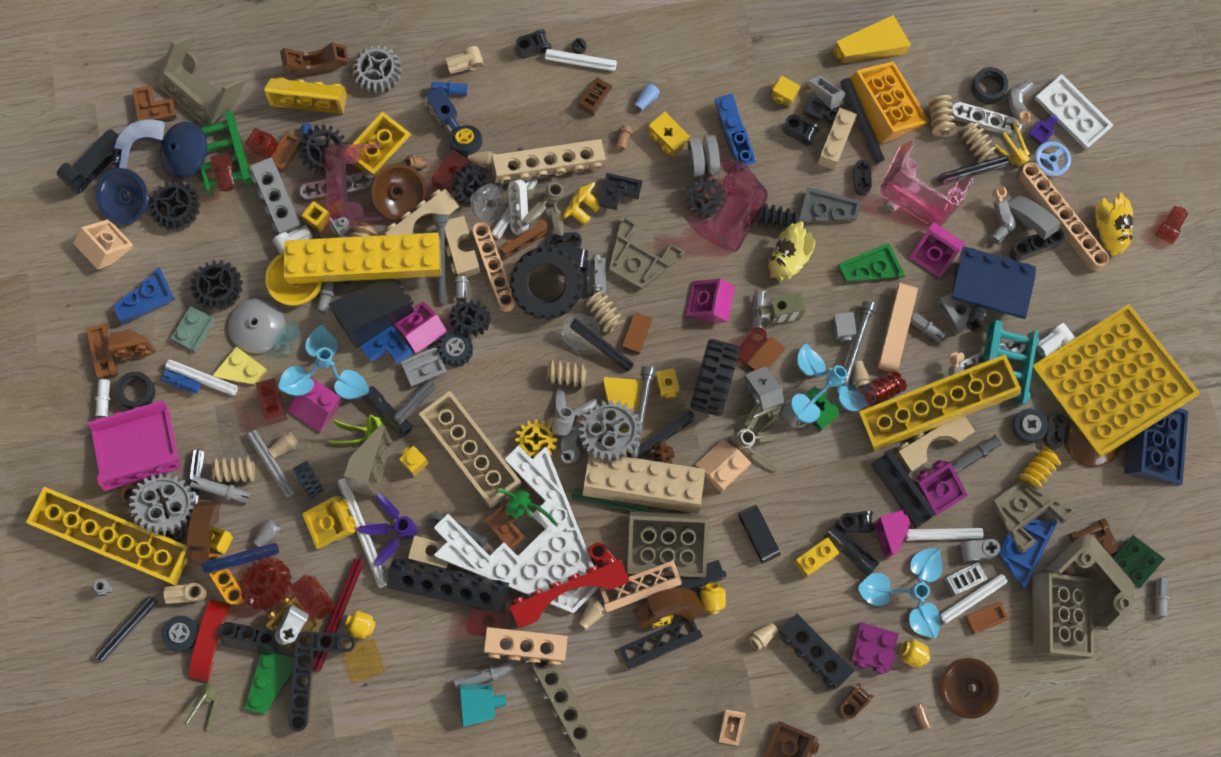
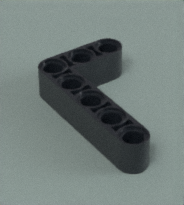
M310 630L298 634L295 645L289 711V727L293 731L300 732L309 723L315 650L350 652L357 643L356 638L352 634ZM304 634L311 637L310 645L302 644L301 638ZM323 636L331 638L332 643L329 647L322 645L321 640ZM344 637L351 639L352 646L350 648L342 646L341 641ZM301 655L309 657L310 662L307 666L300 664L299 658ZM300 675L308 679L306 686L298 684L297 679ZM297 696L305 698V706H298L296 704ZM296 716L303 718L304 725L302 727L294 724Z

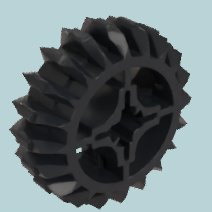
M318 125L314 127V130L309 128L307 130L308 134L304 133L302 135L305 140L299 141V144L302 146L298 148V151L304 152L299 155V158L306 159L302 164L306 165L308 163L310 165L308 167L309 171L315 168L314 174H318L319 170H321V174L324 176L327 170L329 175H332L333 169L338 172L340 170L339 166L343 167L345 165L342 160H348V157L345 155L347 148H344L348 145V142H342L345 136L341 135L339 137V130L332 132L333 126H330L328 130H326V125H322L321 130ZM325 136L322 143L310 142L315 137ZM331 140L336 144L338 152H336V149L332 148L330 144ZM325 145L327 152L322 156V150L320 149ZM309 148H311V151L316 153V161L311 156ZM326 157L337 158L331 164H322Z
M172 180L171 185L165 182V187L163 188L158 185L159 191H153L155 197H149L151 204H148L151 210L149 213L153 217L154 222L158 223L160 227L165 226L167 230L173 227L174 231H177L178 226L184 229V224L186 223L191 226L190 220L197 219L194 214H200L197 208L201 207L200 202H198L200 198L196 195L195 189H191L189 184L184 185L182 181L176 184L174 180ZM182 195L188 197V205H185V203L182 202ZM161 206L167 209V217L161 214Z
M213 260L212 265L205 262V268L199 266L200 272H194L196 278L191 279L194 285L190 286V289L194 291L192 296L197 298L196 302L198 304L202 303L203 308L209 306V309L212 311L215 306L218 311H221L223 305L228 309L229 302L235 305L233 298L240 299L237 292H242L243 290L240 287L243 284V281L240 280L241 274L236 273V267L231 268L229 262L224 265L223 260H220L218 264ZM227 275L231 277L230 289L225 285ZM204 282L208 285L206 296L202 291ZM219 294H225L221 297L216 298Z

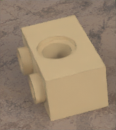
M420 534V537L414 536L408 556L409 561L442 567L444 569L449 568L450 563L426 554L427 549L430 547H435L438 552L447 543L445 540L439 539V542L431 540L432 537Z

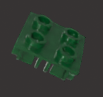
M1132 534L1130 538L1128 537L1124 541V545L1113 557V560L1133 584L1141 588L1165 558Z

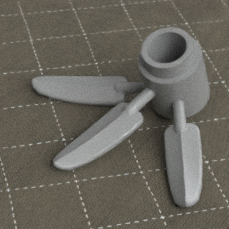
M561 386L558 387L555 399L556 413L552 430L558 435H568L571 430L578 431V434L582 435L579 433L578 427L572 426L575 416L581 418L583 414H587L589 412L588 409H593L595 404L598 403V399H592L572 410L566 407L563 388ZM594 429L592 432L599 433L601 430Z

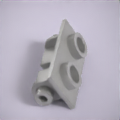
M331 217L329 218L331 221L329 227L334 238L350 237L352 230L347 218L341 217L335 221Z
M595 254L593 258H588L587 294L594 295L604 290L602 295H606V258H600V255Z

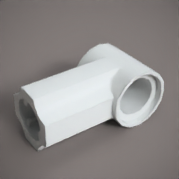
M304 225L290 233L285 232L273 238V243L279 254L284 252V241L312 239L313 237L307 225Z
M1062 323L1039 342L1036 348L1037 352L1045 358L1076 337L1065 323Z

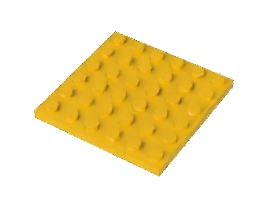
M1130 304L1033 365L1034 371L1100 458L1200 395L1198 389Z

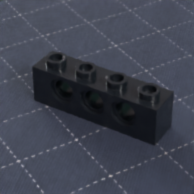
M798 613L779 631L781 634L780 639L786 645L791 644L795 648L794 653L800 659L804 658L809 663L808 667L815 674L819 673L823 677L822 681L830 689L832 687L837 689L854 672ZM797 633L805 636L803 644L796 641ZM814 647L819 650L818 658L811 656V648ZM826 662L833 664V672L830 673L825 670L824 664Z

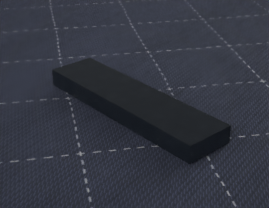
M691 410L641 444L636 458L641 459L651 452L654 446L661 445L692 423L695 417L694 413Z

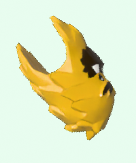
M1120 192L1117 198L1113 199V204L1109 203L1104 197L1101 202L1097 203L1095 210L1096 226L1100 233V239L1104 248L1110 251L1111 256L1123 254L1133 240V209L1129 199L1125 198Z

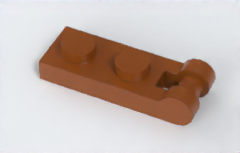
M539 220L533 229L521 232L518 238L513 241H506L501 248V254L505 260L547 234V222Z
M104 323L86 328L98 380L105 379V376L109 375L112 377L117 376L118 370L114 355L108 349L109 333L107 325ZM108 363L109 368L102 369V364Z

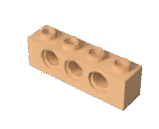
M487 627L484 652L488 654L489 658L500 659V656L503 655L509 656V660L520 661L521 658H529L528 662L540 663L541 660H549L548 664L561 665V662H565L568 636ZM505 639L510 640L512 643L511 648L508 650H503L500 647V643ZM523 642L531 643L532 648L529 652H523L520 649ZM543 644H549L552 647V651L549 654H543L540 651Z

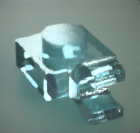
M290 320L281 336V341L275 347L276 352L285 347L284 355L286 357L290 355V345L300 335V327L297 323Z

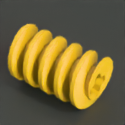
M1044 446L1038 452V456L1033 458V462H1030L1028 467L1023 470V473L1019 475V478L1022 482L1032 487L1041 488L1042 484L1039 481L1045 483L1047 479L1044 475L1051 477L1052 474L1049 469L1056 471V467L1053 464L1059 466L1061 462L1051 449Z

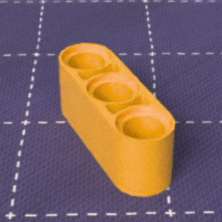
M210 553L209 565L204 567L224 599L233 606L241 605L245 601L244 591L224 559L216 553ZM218 559V565L210 568L211 560ZM223 575L229 576V580L226 584L220 583V579ZM235 591H238L239 598L235 601H231V594Z

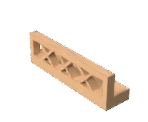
M674 560L629 576L630 581L638 584L635 592L630 593L623 590L624 584L622 588H614L620 592L616 599L609 601L605 591L608 588L600 587L599 589L605 602L606 612L644 599L656 592L682 584ZM669 566L672 567L675 577L669 579L660 576L663 568ZM660 570L658 575L653 573L655 571ZM647 574L657 577L655 583L651 586L642 583L644 576Z

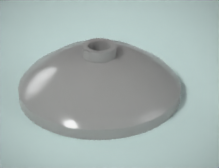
M250 299L241 303L234 309L228 321V333L232 342L240 350L249 354H264L273 350L282 341L286 331V321L282 311L276 304L266 299ZM257 320L258 323L256 325H252V321Z

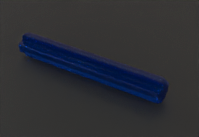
M276 543L203 562L202 570L205 574L273 556L279 553V546Z

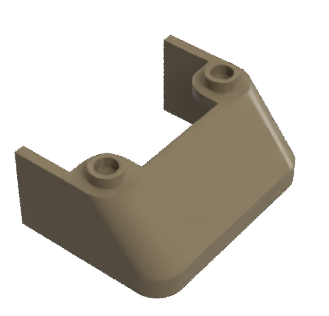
M190 35L171 43L158 77V85L162 91L201 125L206 127L214 125L225 115V112H228L237 103L245 80L240 79L223 86L221 93L218 92L196 73L197 59L190 52L195 37Z
M1081 535L1045 570L1047 573H1062L1073 561L1081 568L1092 567L1115 594L1112 601L1113 606L1094 624V628L1110 630L1131 610L1135 586L1094 536Z

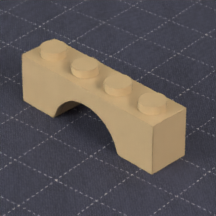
M438 189L431 195L432 199L427 203L425 200L416 206L417 210L412 214L410 211L401 217L402 221L396 225L394 222L388 226L385 235L413 234V227L418 219L435 214H447L449 216L459 206L446 189L442 192Z
M964 416L931 429V432L926 435L921 433L914 438L915 442L909 445L907 442L898 448L899 452L895 456L907 474H910L928 461L927 448L931 442L946 440L957 445L973 435L975 430Z

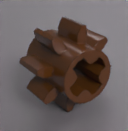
M666 443L653 447L655 451L650 453L652 461L673 464L671 459L675 458L672 447L667 446Z

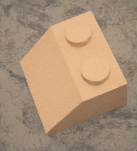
M109 220L81 227L73 242L97 270L112 265L133 247V244Z
M722 439L694 466L705 469V477L722 493L750 467L751 462L737 448Z

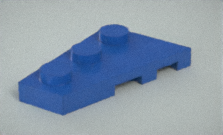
M160 267L154 271L155 273L151 277L145 278L135 291H130L113 306L122 325L175 300Z

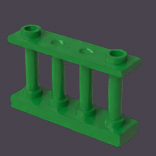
M232 110L225 112L226 119L223 120L224 122L201 128L205 135L224 129L230 130L231 133L228 139L207 144V152L227 146L234 147L236 151L232 156L206 163L204 161L201 166L204 178L201 180L203 190H207L210 196L214 195L212 187L240 179V181L244 180L246 186L254 184L236 118ZM231 163H239L240 169L236 173L209 179L207 170Z

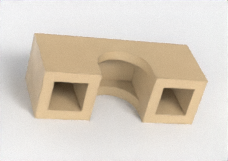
M839 108L817 164L835 170L857 114Z
M460 216L449 219L446 226H444V238L448 242V245L445 246L448 257L452 256L453 263H450L453 274L457 273V276L466 277L479 274L480 268L475 251L464 252L458 248L462 241L470 239L465 217Z

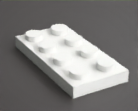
M1062 74L1035 97V100L1050 115L1054 114L1059 118L1057 122L1085 150L1113 127V124Z

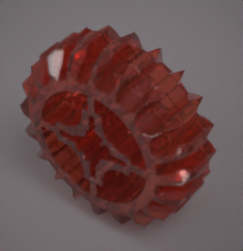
M268 556L265 560L259 558L258 563L253 562L251 568L247 567V573L242 574L244 579L239 581L242 585L240 587L242 598L249 606L255 609L260 608L261 610L266 608L272 609L273 604L279 605L280 599L285 600V593H290L287 588L292 586L290 582L292 579L290 569L283 561Z

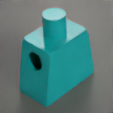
M460 684L463 727L494 719L495 708L506 707L505 694L493 696L491 685Z

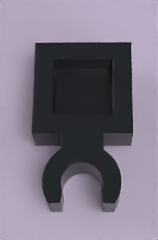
M810 96L803 114L818 121L823 117L826 122L832 124L835 119L830 117L829 114L836 115L838 110L836 108L828 109L822 100Z

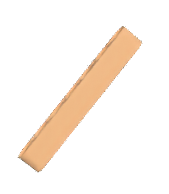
M1033 162L1026 163L1018 175L1020 182L1038 205L1042 206L1060 221L1059 228L1063 230L1064 238L1091 271H1100L1109 260L1106 251L1038 165ZM1025 171H1029L1032 176L1027 175ZM1037 185L1043 187L1044 190H1039ZM1048 200H1052L1055 205L1050 204ZM1060 214L1064 215L1066 220L1062 219ZM1071 229H1075L1078 234H1074ZM1083 243L1087 244L1089 249L1085 248ZM1094 258H1098L1101 264L1097 263Z

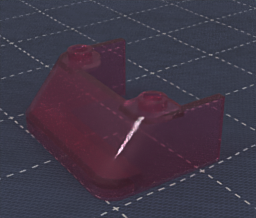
M912 139L899 147L883 180L880 191L884 198L931 226L935 222L941 226L963 203L974 177L969 176L958 181L956 186L950 188L945 195L941 194L915 177L918 172V165L915 160L909 157L916 143V140Z
M382 143L332 144L326 148L327 209L332 219L337 220L341 217L347 218L348 221H383L385 219L383 215H364L363 207L359 203L347 202L345 165L354 164L360 159V148H380Z
M721 158L720 163L728 171L724 179V187L728 191L726 201L722 203L724 207L718 210L719 213L716 214L713 221L687 217L686 221L704 239L727 251L736 252L741 247L759 215L768 194L765 187L744 162Z

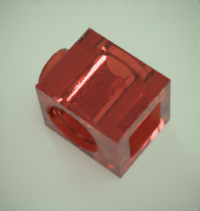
M256 128L253 129L245 142L253 153L266 158H271L280 144L272 134Z

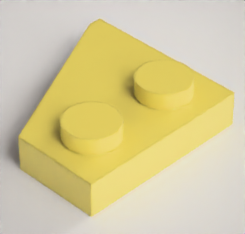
M236 347L213 376L219 379L231 380V382H243L256 386L267 372V369Z

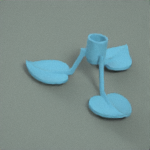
M323 325L317 327L306 341V352L309 356L316 357V362L311 371L307 374L304 368L292 366L283 372L278 385L279 389L288 395H305L314 387V382L309 377L313 375L316 368L326 369L331 367L335 378L338 380L334 385L338 396L343 399L352 400L369 393L366 381L357 372L344 370L341 376H338L334 366L335 363L332 362V356L337 352L338 343L335 337Z
M807 343L802 346L797 355L799 369L807 376H812L813 374L816 377L826 375L827 384L811 401L803 394H797L791 399L792 411L800 421L812 423L819 418L820 409L813 403L829 386H838L837 393L840 394L838 396L839 403L848 411L857 412L871 403L860 391L850 384L842 385L847 377V371L844 367L837 365L833 369L829 368L825 371L826 366L822 358Z
M939 548L925 549L913 556L910 562V570L918 575L917 580L919 583L911 585L910 589H890V580L882 573L870 574L859 584L858 590L862 598L875 606L886 605L890 601L889 593H909L913 599H919L918 608L913 609L909 614V625L914 632L932 639L937 638L940 629L939 611L932 603H925L922 606L921 604L930 593L929 587L924 581L933 582L942 573L941 550Z

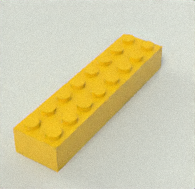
M438 233L284 241V278L288 284L441 276V248Z
M1004 354L859 411L873 449L877 451L1021 394V388L1007 356Z
M43 487L26 521L27 524L174 586H177L187 565L188 546L160 534L156 536L153 531L147 533L145 528L140 529V526L47 487Z

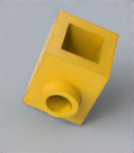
M781 75L778 81L775 80L770 88L772 90L771 98L776 103L790 108L801 86Z
M314 201L302 214L304 222L319 233L330 221L329 211Z
M675 368L657 371L655 380L660 398H675L680 391Z
M414 446L411 448L407 447L400 454L401 458L399 460L401 464L414 477L429 464L427 459Z

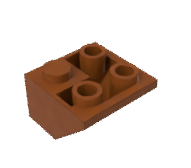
M130 329L110 333L108 349L118 360L128 361L135 356L147 357L151 353L156 352V348L146 337Z

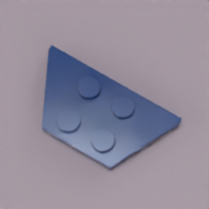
M1034 519L1023 527L1036 542L1022 554L1019 552L1009 532H1007L1000 546V552L997 555L1021 587H1027L1057 525L1056 520L1040 521Z

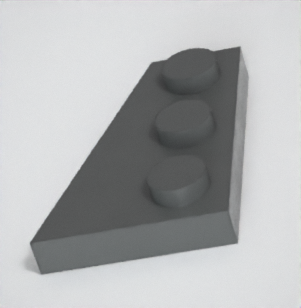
M807 187L798 222L856 221L861 201Z

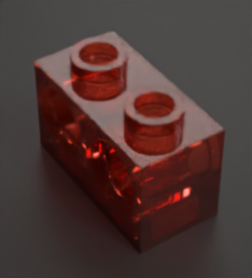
M303 575L290 587L311 619H323L337 607L315 576Z

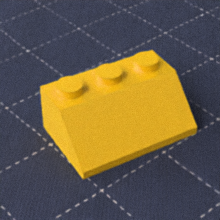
M382 111L345 153L348 161L361 171L375 175L411 136V133Z

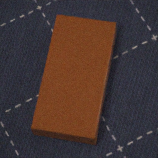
M287 131L269 157H272L277 169L282 172L285 171L298 151V148L301 146L299 141L302 140Z
M635 312L622 348L640 354L653 318Z
M770 336L747 363V366L753 371L765 366L769 369L786 347Z
M1002 602L965 616L972 635L1010 620Z

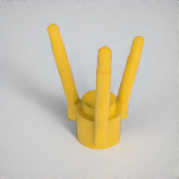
M1013 121L1012 124L1022 149L1018 150L1006 132H1003V136L1014 151L1011 154L1012 157L997 144L994 146L997 147L996 149L1003 156H1008L1012 165L1016 164L1019 168L1030 160L1028 156L1030 153L1025 146L1016 121Z

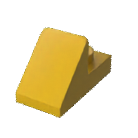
M213 527L210 548L225 554L233 536L225 530Z

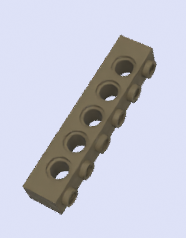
M529 644L528 646L524 647V652H529L532 648V645ZM543 644L540 648L543 654H549L552 651L548 644ZM523 658L527 665L531 663L534 669L531 674L536 683L541 682L543 689L540 691L545 700L549 699L553 706L550 707L553 716L555 719L559 717L562 725L559 727L563 735H568L572 743L569 746L574 755L578 753L581 757L601 746L560 665L548 664L549 660H547V664L544 667H538L536 663L528 662L529 658ZM549 674H553L557 679L553 685H548L545 682V677ZM563 692L566 695V700L563 703H557L554 699L556 693ZM567 710L575 712L576 717L573 721L565 720L564 713ZM582 728L585 731L584 738L576 739L573 735L574 730Z

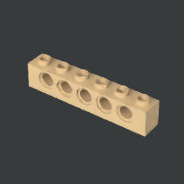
M598 139L492 155L490 163L495 183L507 184L512 180L526 181L532 177L545 178L548 175L555 174L560 176L572 171L579 173L585 169L598 170L604 166L606 157L602 141ZM581 155L587 156L588 159H587V160L583 159V158L581 157ZM563 158H568L571 162H565ZM548 160L551 161L553 164L548 165L544 161ZM527 163H531V164H533L535 167L530 168V167H528L526 164H527ZM508 166H514L517 170H510Z

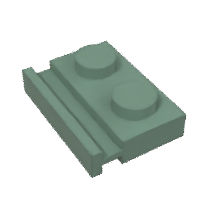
M190 306L172 335L171 340L196 353L216 320Z

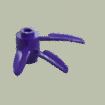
M378 493L375 497L379 505L392 520L396 518L394 526H389L387 523L359 526L357 530L360 533L374 535L388 534L389 530H395L398 536L395 540H390L374 561L375 566L383 564L399 547L397 542L401 537L412 539L418 531V527L412 519L407 516L399 517L400 512L386 497Z

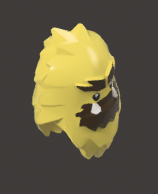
M801 221L795 225L792 223L779 235L772 255L769 258L768 268L770 270V277L776 278L779 283H782L784 279H791L792 276L797 274L813 253L815 239H812L811 232L806 233V229H803L804 223Z

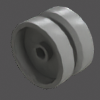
M715 135L704 136L702 143L698 137L688 138L687 155L692 178L703 177L705 170L708 176L719 175L720 157Z

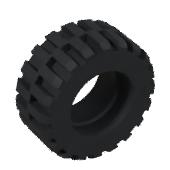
M553 246L537 247L523 254L515 263L510 275L511 295L517 302V306L523 309L527 315H532L537 319L551 320L571 311L579 301L584 285L583 273L578 262L565 250ZM541 265L555 266L564 276V290L554 300L544 301L538 299L530 290V275L534 269Z
M716 339L708 340L690 404L693 410L717 417L722 415L740 348L737 345Z

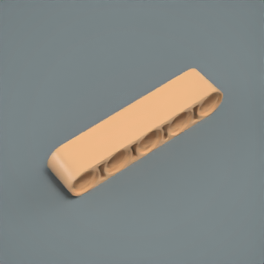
M479 222L473 227L474 241L498 307L503 312H510L515 306V299L511 295L510 283L489 226L486 223ZM483 230L486 232V234L484 236H478L477 232ZM486 247L492 248V251L490 253L483 252V249ZM492 264L499 266L496 270L489 269V266ZM498 281L505 283L502 287L495 286ZM504 298L511 300L509 304H503L501 301Z
M899 283L897 286L877 369L894 374L898 371L918 291L917 287Z

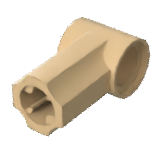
M477 46L469 47L461 54L445 58L450 75L467 69L475 71L484 66L483 58Z
M197 583L167 586L164 590L166 604L202 602L207 597V589ZM198 587L199 595L194 598L192 591Z

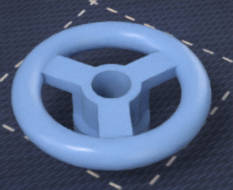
M1049 141L1041 144L1036 149L1034 161L1045 175L1059 176L1069 169L1071 156L1064 145ZM1048 147L1058 148L1055 153H1042ZM1064 154L1065 164L1059 169L1058 157Z

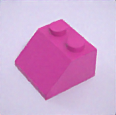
M933 222L909 258L941 278L965 242Z
M723 279L692 281L685 317L711 323L728 322L735 286Z
M424 301L413 308L415 312L394 324L395 328L415 353L424 350L427 345L440 339L447 332L438 315Z
M309 377L314 382L313 389L305 395L295 396L289 412L321 433L343 404L340 396L314 378Z
M903 510L881 516L873 523L885 560L890 559L898 552L909 530V518L907 515H904Z

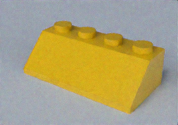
M278 77L277 79L271 78L264 89L268 102L273 107L344 114L347 93L345 87L339 84L308 83L299 79L290 81Z

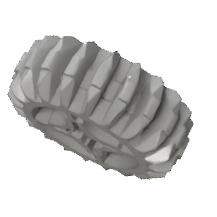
M370 45V50L367 51L363 48V54L358 53V58H354V65H352L354 72L352 75L353 78H356V84H360L361 89L366 88L368 93L373 89L375 94H377L378 90H381L384 94L385 88L390 91V85L396 86V80H400L399 74L402 73L400 68L401 61H399L397 54L394 55L392 49L388 51L386 46L380 49L379 45L376 46V49H373ZM369 62V66L366 68V71L362 72L364 66ZM391 67L390 73L385 77L384 73Z

